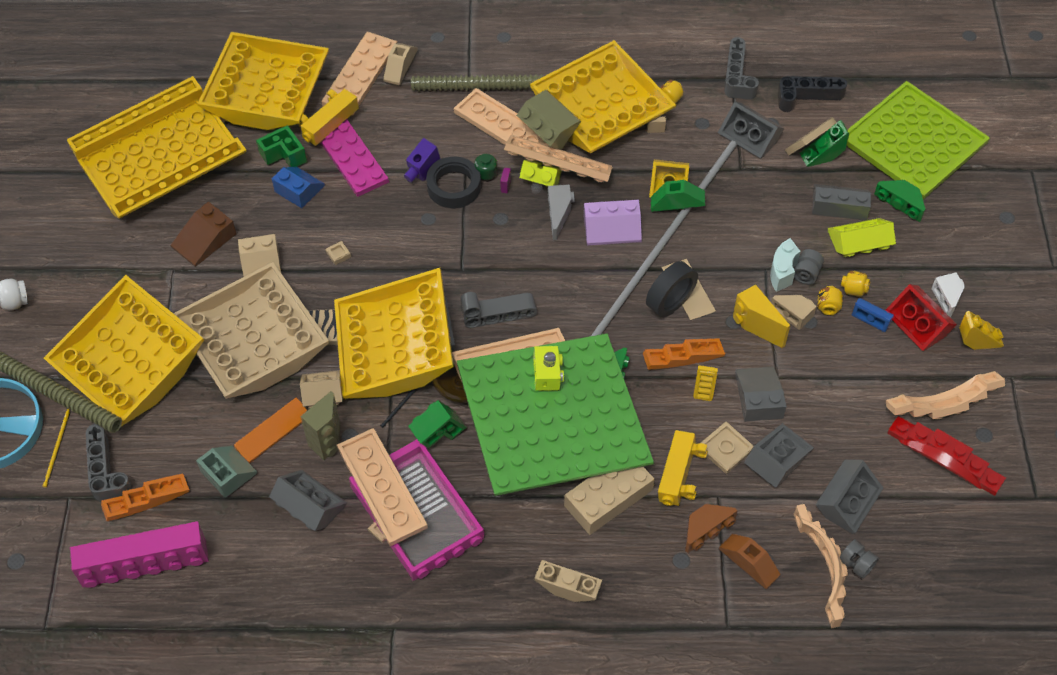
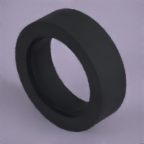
M457 156L442 158L436 161L427 172L428 194L436 204L451 209L465 207L474 202L480 193V172L476 170L474 163L466 158ZM450 172L463 173L471 180L470 185L465 190L457 193L445 192L436 183L442 175Z
M683 261L673 263L652 284L646 297V305L660 317H666L674 313L693 292L698 281V273Z

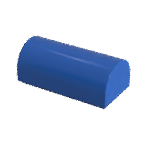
M861 298L855 303L852 316L883 332L887 331L894 318L893 314Z

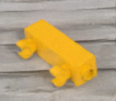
M330 89L326 93L330 96L327 99L329 102L309 119L306 115H302L301 122L298 125L301 127L303 139L315 146L359 109L357 96L346 89H343L338 94L333 89Z
M675 430L658 489L659 502L665 505L679 506L682 496L695 500L696 486L685 485L693 455L706 458L708 450H706V444H696L694 433Z

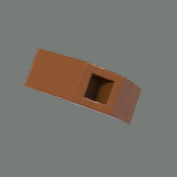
M705 504L690 514L685 551L689 553L693 549L695 551L700 549L709 538L714 539L718 536L720 530L725 527H731L736 522L737 509Z
M732 534L719 547L720 551L766 590L781 575L768 552L749 537Z

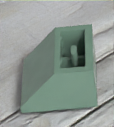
M233 446L212 448L196 460L201 473L225 498L257 474V471Z

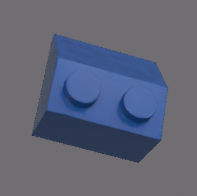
M283 167L272 178L274 191L300 208H303L325 186V183L298 167Z

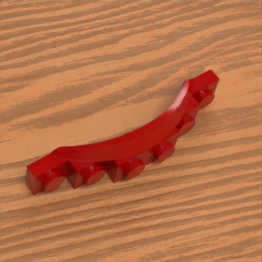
M898 416L887 434L899 440L901 444L943 466L978 489H983L994 496L1006 479V477L988 468L990 463L972 453L973 448L938 428L934 432L919 422L914 425Z

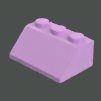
M639 200L584 203V225L587 245L642 242Z

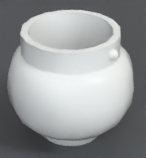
M4 279L0 281V306L4 310H16L21 305L27 304V294L23 280Z

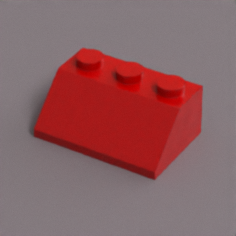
M909 284L885 310L894 315L893 321L922 351L927 350L944 339L957 325L918 285Z

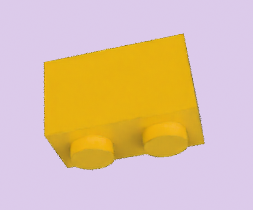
M654 159L649 197L667 181H688L689 163Z

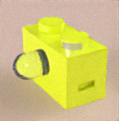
M523 160L519 178L532 181L531 191L534 194H539L542 191L543 185H558L562 170L556 166H542V163L538 161Z
M534 346L535 390H559L560 382H564V371L560 370V366L563 364L562 354H559L558 346Z

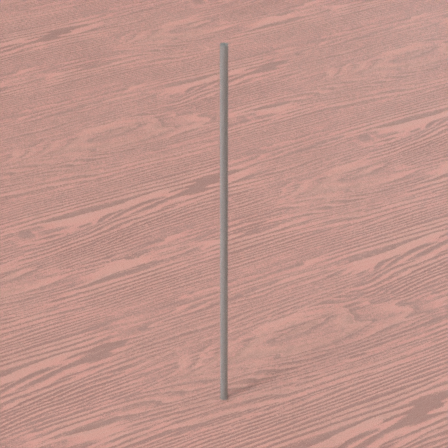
M735 141L729 143L698 186L699 188L706 189L737 146ZM692 207L683 208L591 336L603 333Z

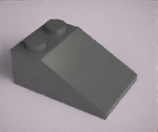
M774 366L735 369L744 422L783 419L786 411V402L783 388Z
M782 423L754 445L744 463L776 488L786 480L814 447Z

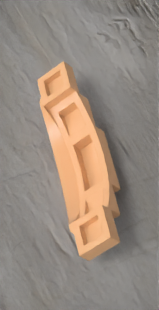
M995 371L978 374L960 386L940 394L926 397H910L903 394L887 399L886 407L894 415H903L909 412L913 417H922L927 414L932 419H941L944 416L959 414L962 411L969 410L970 402H978L981 399L987 398V391L1004 387L1005 379Z
M805 504L797 505L794 517L799 532H805L815 542L828 565L832 582V593L825 610L831 628L840 627L844 618V610L841 605L846 597L843 583L848 574L846 565L842 564L840 559V547L835 544L833 538L829 539L825 529L821 528L819 521L812 522L811 513L806 510Z

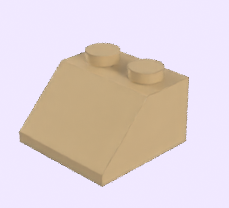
M275 234L238 239L244 277L272 262L281 273L279 249Z
M340 370L302 374L300 389L303 406L311 408L331 391L334 393L336 405L343 401Z

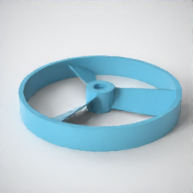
M0 378V388H11L25 393L34 401L36 415L0 418V431L28 436L24 443L16 450L0 458V469L20 460L32 449L40 436L43 425L42 410L33 393L23 384L5 378Z

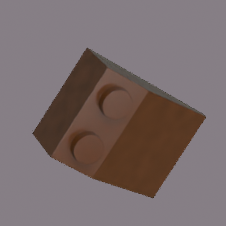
M207 202L192 215L172 242L171 248L196 267L236 235L234 223L214 205Z

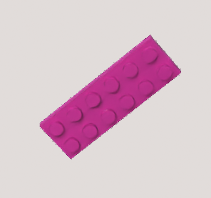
M347 119L320 142L357 197L389 183V178Z

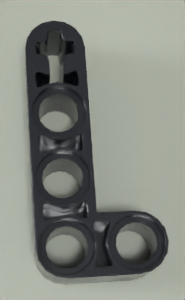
M784 76L780 79L778 89L779 109L783 112H791L794 109L795 100H842L845 96L847 81L841 77Z

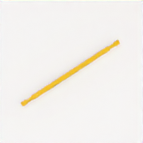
M67 409L46 473V479L43 483L44 488L47 487L48 479L51 475L70 414L69 409Z

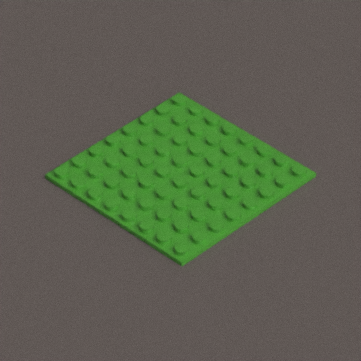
M608 334L540 345L558 346L559 354H562L563 364L560 366V370L564 371V382H560L559 390H535L534 347L457 360L458 370L495 496L654 464Z

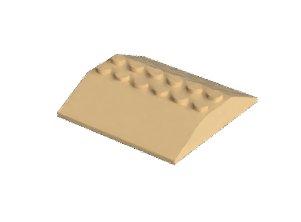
M273 262L173 313L204 338L196 354L226 399L265 390L298 372L329 344L325 334Z

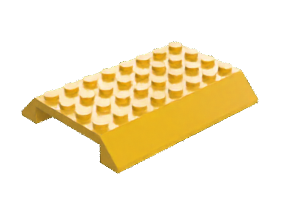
M193 76L67 139L80 166L112 214L118 219L247 152L240 140L233 138L217 115L198 106L197 103L203 91Z

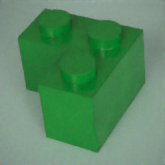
M288 125L256 140L259 154L267 165L284 158L289 167H297L307 162L304 147Z
M439 400L430 404L427 410L415 417L408 426L420 444L427 448H430L443 436L453 440L467 428L457 413Z

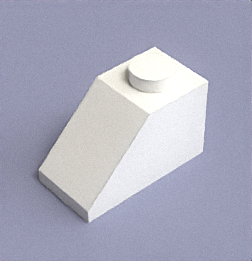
M957 273L936 277L932 286V290L943 311L949 317L952 316L964 290V282Z

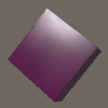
M504 168L500 187L501 193H508L511 182V168Z

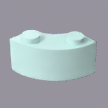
M791 238L784 241L778 247L773 258L770 277L776 292L791 286L795 275L793 267L798 264L801 251Z

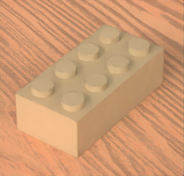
M643 466L592 476L564 495V506L586 532L591 535L653 490L654 478Z

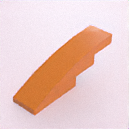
M720 338L685 339L683 344H665L663 349H645L643 352L648 370L686 366L720 358L725 355Z
M182 473L143 482V487L122 491V496L102 500L101 506L108 522L171 501L188 493L189 487Z

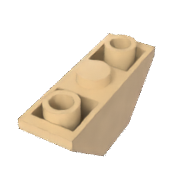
M394 43L388 55L384 82L396 85L401 84L418 47Z
M544 560L541 561L535 576V581L552 594L573 602L595 600L602 583L601 579Z

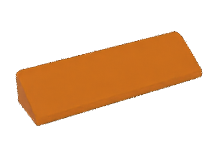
M294 398L234 444L235 449L248 463H251L302 423L300 416L307 411L298 398Z

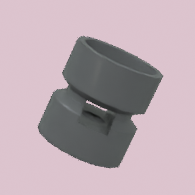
M803 250L794 269L795 280L806 285L815 283L823 265L824 257L815 250Z
M856 539L840 555L842 564H845L847 568L852 567L853 572L861 579H864L879 560V557L870 550L865 551V546ZM860 555V558L855 561L856 556Z

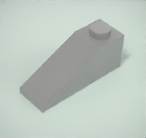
M570 184L548 186V203L553 240H557L571 211V203L574 202V192H570Z

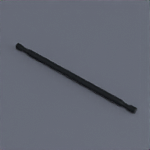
M418 388L412 389L380 425L382 428Z

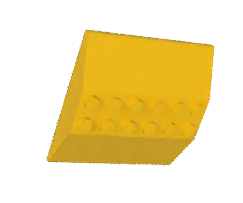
M231 32L197 104L199 107L236 125L269 130L299 124L328 55L329 48Z
M615 40L530 83V87L535 95L547 90L581 120V123L568 141L589 153L600 149L676 107V104Z
M440 268L334 300L343 398L392 396L423 387L453 367Z
M125 275L43 359L95 404L121 417V426L155 406L184 376L204 338Z

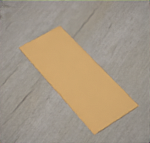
M687 259L681 260L690 266ZM672 264L663 266V267H662L663 271H664L666 268H668L670 265H672ZM698 280L693 292L682 305L690 320L716 312Z

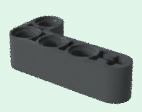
M735 37L730 41L724 92L726 96L731 98L754 99L757 95L759 81L755 77L742 75L746 43L744 39Z
M467 292L460 298L464 324L468 328L526 319L537 314L534 297L531 293L478 301L475 292Z
M96 424L90 425L86 430L89 489L94 498L100 502L122 496V491L131 490L132 485L125 473L111 474L107 434L104 428Z

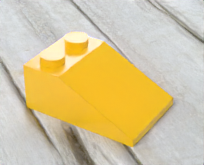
M757 285L737 294L733 313L735 322L740 324L744 330L781 348L785 347L790 324Z

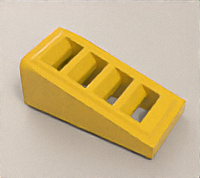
M698 366L694 399L713 400L718 368Z

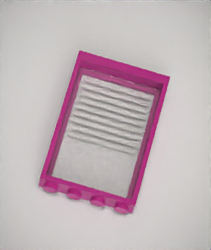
M418 440L389 455L428 525L427 529L390 546L413 581L418 578H424L428 575L429 571L436 567L444 566L449 559L461 556L466 549L479 545L484 539L483 528L425 446L420 444ZM353 476L349 477L352 490L383 534Z

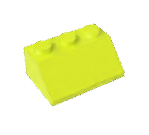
M881 218L828 228V233L836 252L844 256H853L855 252L859 251L861 253L872 252L874 248L888 249L890 248L889 245L896 244L894 223Z

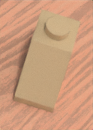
M775 295L771 302L784 319L799 330L814 317L817 307L811 300L806 299L802 295Z

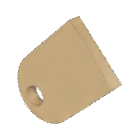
M833 117L786 148L785 151L788 155L794 153L837 122Z

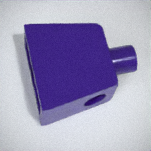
M425 138L420 141L406 160L409 170L404 174V177L407 181L412 182L416 177L421 181L426 180L429 168L441 159L437 146Z

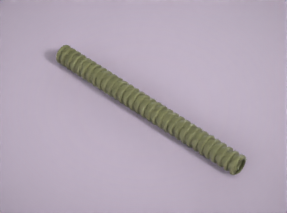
M526 74L524 76L503 75L501 77L500 75L497 77L495 75H492V77H489V75L487 77H484V75L481 77L479 75H476V77H473V75L471 77H468V75L465 77L463 75H460V77H457V75L455 77H452V75L447 77L445 75L444 77L423 76V78L412 76L411 90L420 91L423 89V91H426L428 89V91H431V89H434L436 91V89H439V91H442L444 89V91H447V89H450L452 91V89H455L457 91L460 89L463 91V89H466L468 91V89H471L473 91L476 88L482 90H500V88H503V90H506V88L508 90H511V88H514V90L516 88L527 90V88H530L532 90L530 83L544 76L543 74H540V76H537V74L535 76H532V74L530 76Z
M0 351L1 372L90 420L110 433H115L120 429L122 425L121 417Z

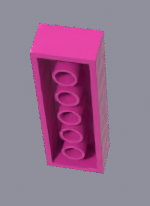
M198 521L70 547L72 571L81 586L92 588L97 586V584L106 582L115 583L121 579H135L145 574L155 575L165 570H179L184 566H199L204 562H209L206 539Z

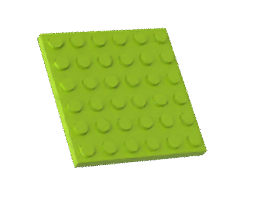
M906 81L848 129L849 138L846 146L892 179L906 180L918 187L924 199L989 142L990 137Z

